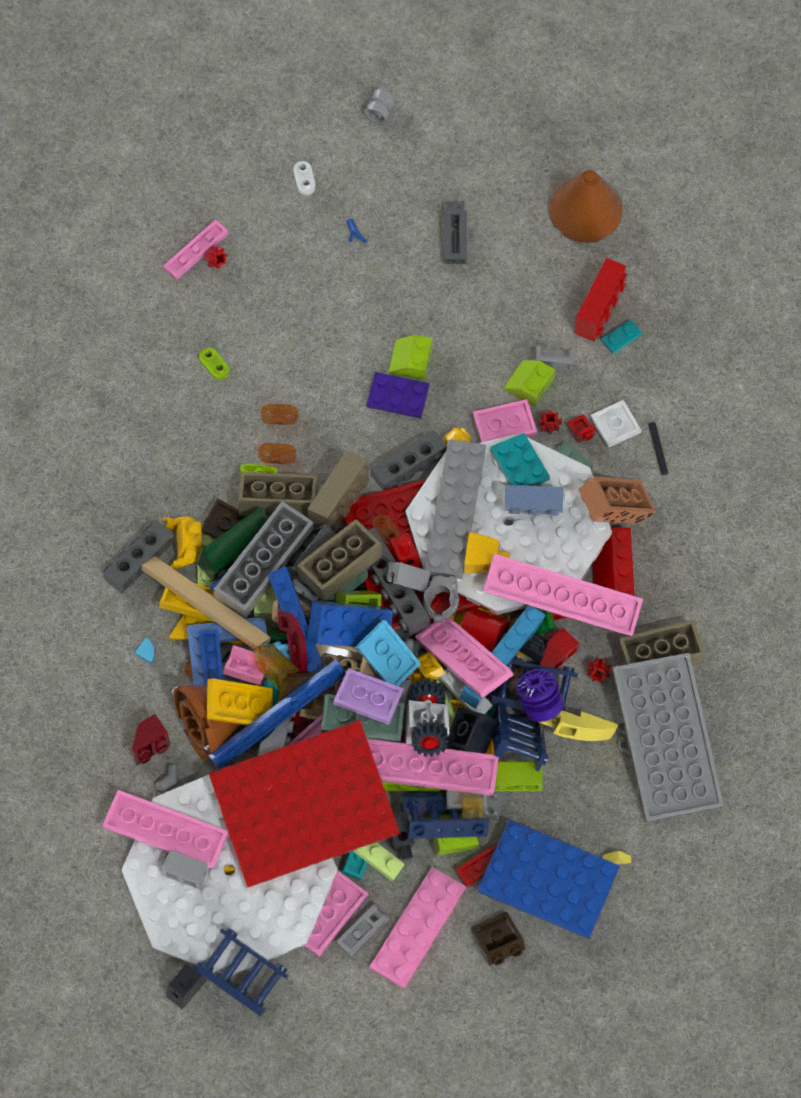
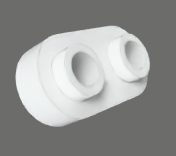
M305 161L296 163L294 166V177L298 192L302 195H310L315 191V180L311 165Z

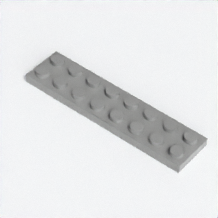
M450 439L448 441L424 570L430 571V575L454 576L457 579H463L469 532L472 530L486 444Z

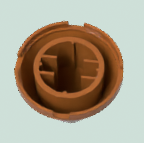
M592 170L584 171L561 184L554 192L550 201V218L553 225L563 233V236L576 242L593 243L601 241L618 228L622 219L623 206L619 194L609 183Z
M182 685L174 689V707L178 719L182 718L186 727L183 730L195 752L203 760H211L209 755L230 740L242 724L207 719V686Z

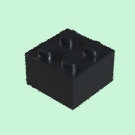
M458 707L449 729L448 746L458 751L486 754L498 721L483 713Z

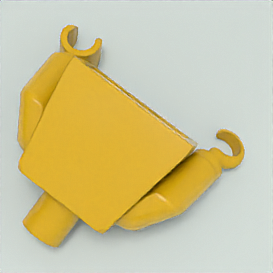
M191 516L177 517L175 519L164 517L163 521H167V525L164 527L169 530H174L177 527V559L173 561L170 567L179 569L196 562L202 547L201 522L196 521Z

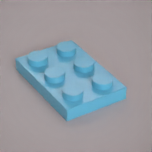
M382 620L356 646V649L380 678L396 686H399L421 664L386 620Z

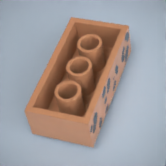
M594 476L578 489L581 499L589 511V516L594 522L642 524L656 513L641 480Z

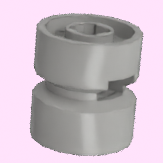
M376 90L365 110L366 117L379 124L385 123L390 114L389 111L392 110L396 102L395 97L388 91Z

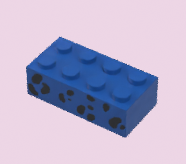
M312 601L307 640L315 644L356 647L382 620H386L391 626L393 610L384 606Z

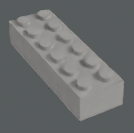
M282 501L214 588V598L246 619L272 585L268 574L285 567L312 533L314 522Z

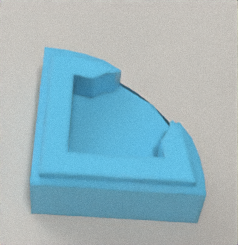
M145 638L136 650L135 655L152 664L155 655L154 647L151 641Z

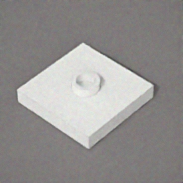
M624 400L590 415L591 421L607 448L641 433V428Z

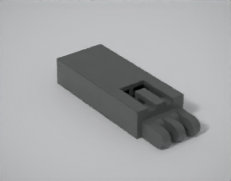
M446 201V211H444V264H467V211H464V201L460 202V207H457V201H453V207H450V201ZM451 221H453V228H457V221H459V232H456V230L451 232Z

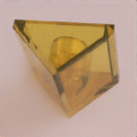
M273 644L254 648L256 668L281 691L285 675L297 673L299 669Z

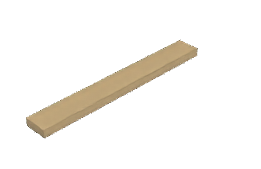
M156 556L142 565V571L254 650L258 651L264 643L270 642V636Z

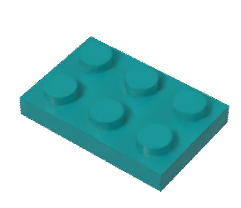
M525 433L490 447L492 455L510 485L537 486L550 480V475Z

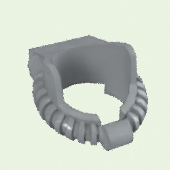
M433 576V579L429 582V587L425 590L423 606L427 614L432 619L434 618V622L443 623L444 619L447 620V618L453 616L458 609L457 607H459L458 581L454 576ZM447 592L450 594V607L442 612V615H438L431 609V602L436 594Z

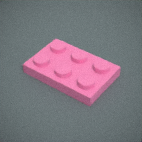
M527 399L473 412L480 442L525 433L527 437L537 435V429Z

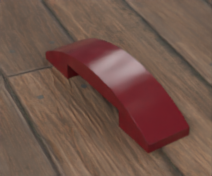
M281 610L277 611L279 628L281 631L287 632L291 666L285 668L286 674L307 673V646L302 628L292 613Z

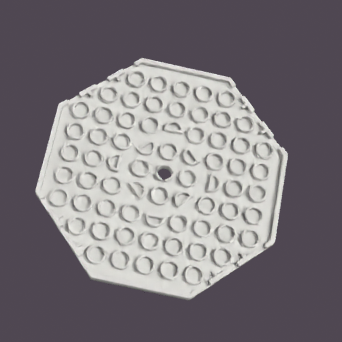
M519 434L481 442L480 444H486V453L471 532L498 539L499 551L510 552V559L583 580L589 571V567L596 560L603 545L608 541L612 533L608 522L593 521L589 516L586 504L581 499L578 489L593 478L590 467L528 438L550 475L549 481L537 486L564 487L563 513H559L557 516L547 515V512H539V515H529L528 511H520V514H509V511H505V487L510 484L492 455L490 447ZM446 452L406 510V517L423 570ZM506 519L513 521L514 523L510 526H507L503 522ZM488 573L463 574V579H457L458 594L466 597V600L478 606L482 605L490 609V612L496 615L528 607V605L483 592ZM434 575L429 576V581L433 579Z
M209 775L156 796L152 800V803L228 831ZM230 835L227 837L214 870L206 869L207 874L200 890L163 876L162 867L169 853L136 840L121 870L152 948L193 965H196L198 962L204 963L208 961L225 936L219 932L221 928L227 930L229 927L238 933V939L268 960L286 954L297 947L304 946L309 941L311 932L314 929L338 871L332 858L247 888ZM227 865L235 867V872L232 875L224 873V868ZM231 941L213 966L215 968L213 971L218 975L224 973L241 947ZM248 952L232 976L252 968L258 959Z

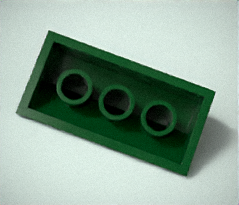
M260 507L202 549L198 565L212 581L221 578L227 573L268 520L264 509Z

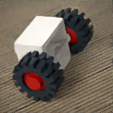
M427 678V681L420 679V683L418 681L414 682L415 686L412 685L409 691L410 700L408 701L404 717L406 744H412L417 754L421 755L423 753L425 757H427V754H430V757H434V753L438 756L440 751L444 752L445 748L448 747L449 717L448 705H445V688L441 682L437 683L435 679L432 682L431 678Z

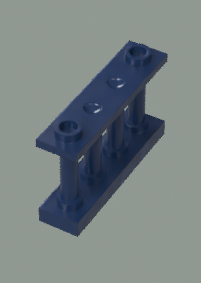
M515 655L507 666L511 671L513 664L525 666L524 674L535 668L546 669L563 675L560 692L564 700L563 711L569 713L570 711L566 710L565 703L571 677L577 678L578 672H574L575 668L563 666V669L519 660ZM510 678L501 684L500 692H497V695H492L491 703L498 704V702L506 704V707L524 710L519 696L516 699L508 697L509 694L507 692Z
M498 702L491 717L498 721L493 735L494 756L502 758L504 753L508 751L533 759L535 770L539 772L541 766L545 765L548 760L544 736L545 726L539 722L532 724L510 716L507 713L506 704Z
M446 792L402 793L401 812L407 811V814H411L412 817L409 823L408 839L488 836L490 820L489 818L479 817L478 812H480V809H447ZM470 812L471 819H460L459 813ZM430 813L432 820H421L419 814ZM439 813H450L452 819H440Z
M228 927L227 930L221 928L219 932L225 936L207 962H198L193 969L254 1013L262 1016L266 1011V1008L263 1007L265 1004L264 1000L281 976L285 979L289 978L290 975L286 973L288 969L280 963H277V965L273 964L237 938L238 933ZM233 941L241 949L225 972L219 976L213 971L215 969L213 966L229 943ZM249 952L258 960L241 985L235 987L230 983V978ZM265 964L273 969L274 973L258 996L252 999L246 995L247 989Z

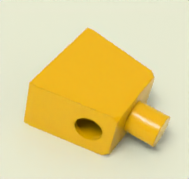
M469 532L464 574L488 573L493 554L510 558V552L499 551L498 539Z

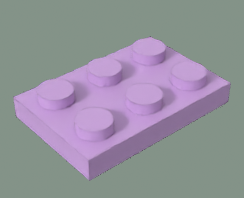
M348 668L333 705L389 725L402 697L404 688Z

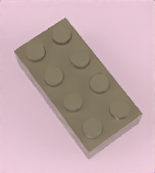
M346 451L308 507L309 519L314 522L313 528L326 524L334 532L339 529L343 517H347L351 505L357 502L361 490L365 489L369 484V469L366 459Z
M241 472L238 496L239 516H249L262 507L266 516L270 517L283 501L309 519L308 507L317 496V475Z
M356 519L297 565L298 575L323 601H326L383 556L382 543Z
M694 619L634 634L633 636L622 637L618 641V650L623 665L690 653L692 666L702 664L705 658V652Z

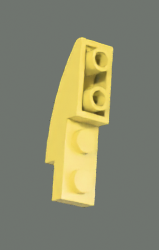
M562 710L555 718L539 722L553 727V734L582 741L611 739L618 727L616 723L582 711L577 716Z

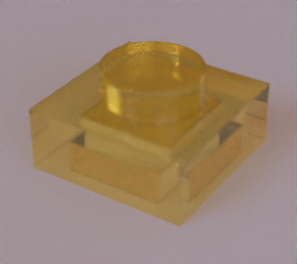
M462 797V817L483 818L484 798Z

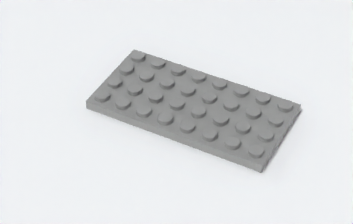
M690 653L613 667L612 671L645 821L650 822L724 807Z

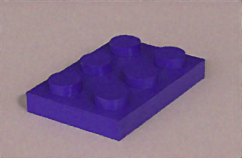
M375 372L367 401V408L422 418L430 383Z

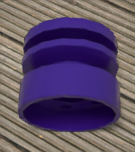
M534 669L522 675L517 681L516 691L525 715L530 720L536 722L548 721L555 718L563 710L564 700L555 675L550 670Z

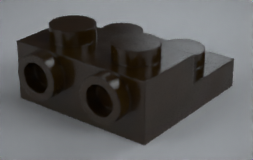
M507 911L470 927L489 966L492 964L500 965L506 958L510 956L518 957L526 950L524 940Z

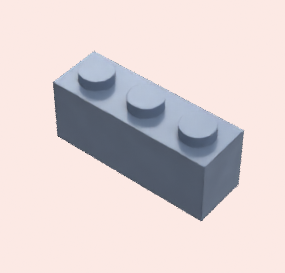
M506 485L505 511H509V514H520V511H528L529 515H539V512H547V515L557 516L559 513H563L564 487Z

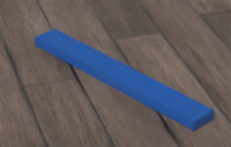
M335 659L212 752L209 757L219 770L345 676L346 673L339 662Z

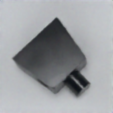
M407 811L393 814L400 832L399 835L390 838L394 852L399 851L402 861L413 858L411 847L414 846V839H408L410 822ZM404 836L405 841H400L398 837Z
M185 964L168 984L167 998L183 1009L206 983L207 979L191 966Z

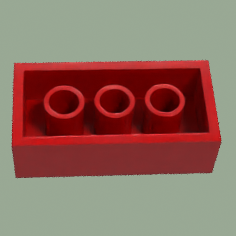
M606 257L576 316L574 334L595 342L597 336L601 337L604 331L603 325L610 320L612 314L610 311L612 307L615 308L619 301L618 295L620 292H624L627 285L625 282L628 277L626 265Z

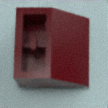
M156 714L138 724L132 746L136 765L140 763L146 764L152 759V756L157 753L162 754L166 752L170 746L168 732Z

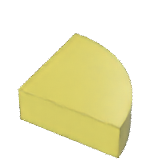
M621 851L603 855V859L615 864L631 863V856Z

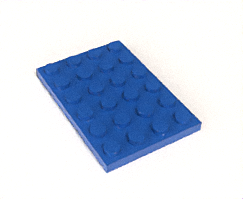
M508 820L477 892L590 939L620 865Z

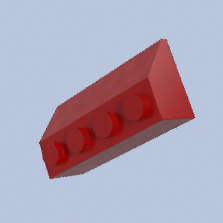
M631 527L611 528L610 538L603 545L596 560L593 561V582L596 585L635 596Z

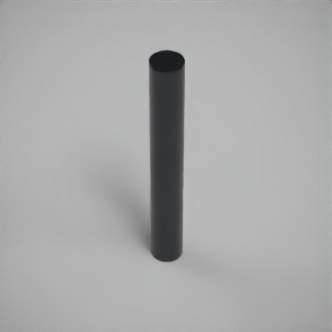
M651 422L648 425L661 475H668L655 422Z

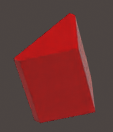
M474 608L465 612L461 628L492 653L502 639L510 622Z

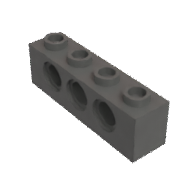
M435 430L371 467V476L382 491L395 488L403 480H410L418 471L422 472L428 469L431 463L439 462L447 451V446ZM427 451L430 454L423 455L422 452ZM407 461H413L414 463H413V464H407L406 462H407ZM393 470L398 471L397 474H392L390 472Z
M158 521L148 525L144 533L140 537H136L132 541L131 546L127 550H123L119 554L118 559L105 568V580L122 594L144 573L141 568L145 562L154 556L159 558L175 542L174 534ZM150 541H155V542H156V543L153 544V545H148V544H147V543L150 542ZM136 554L142 555L140 558H134ZM123 567L129 568L127 571H120Z

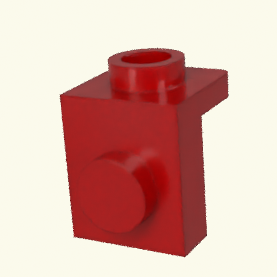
M584 414L567 422L568 428L578 443L589 441L594 437L596 427L594 424L591 425Z

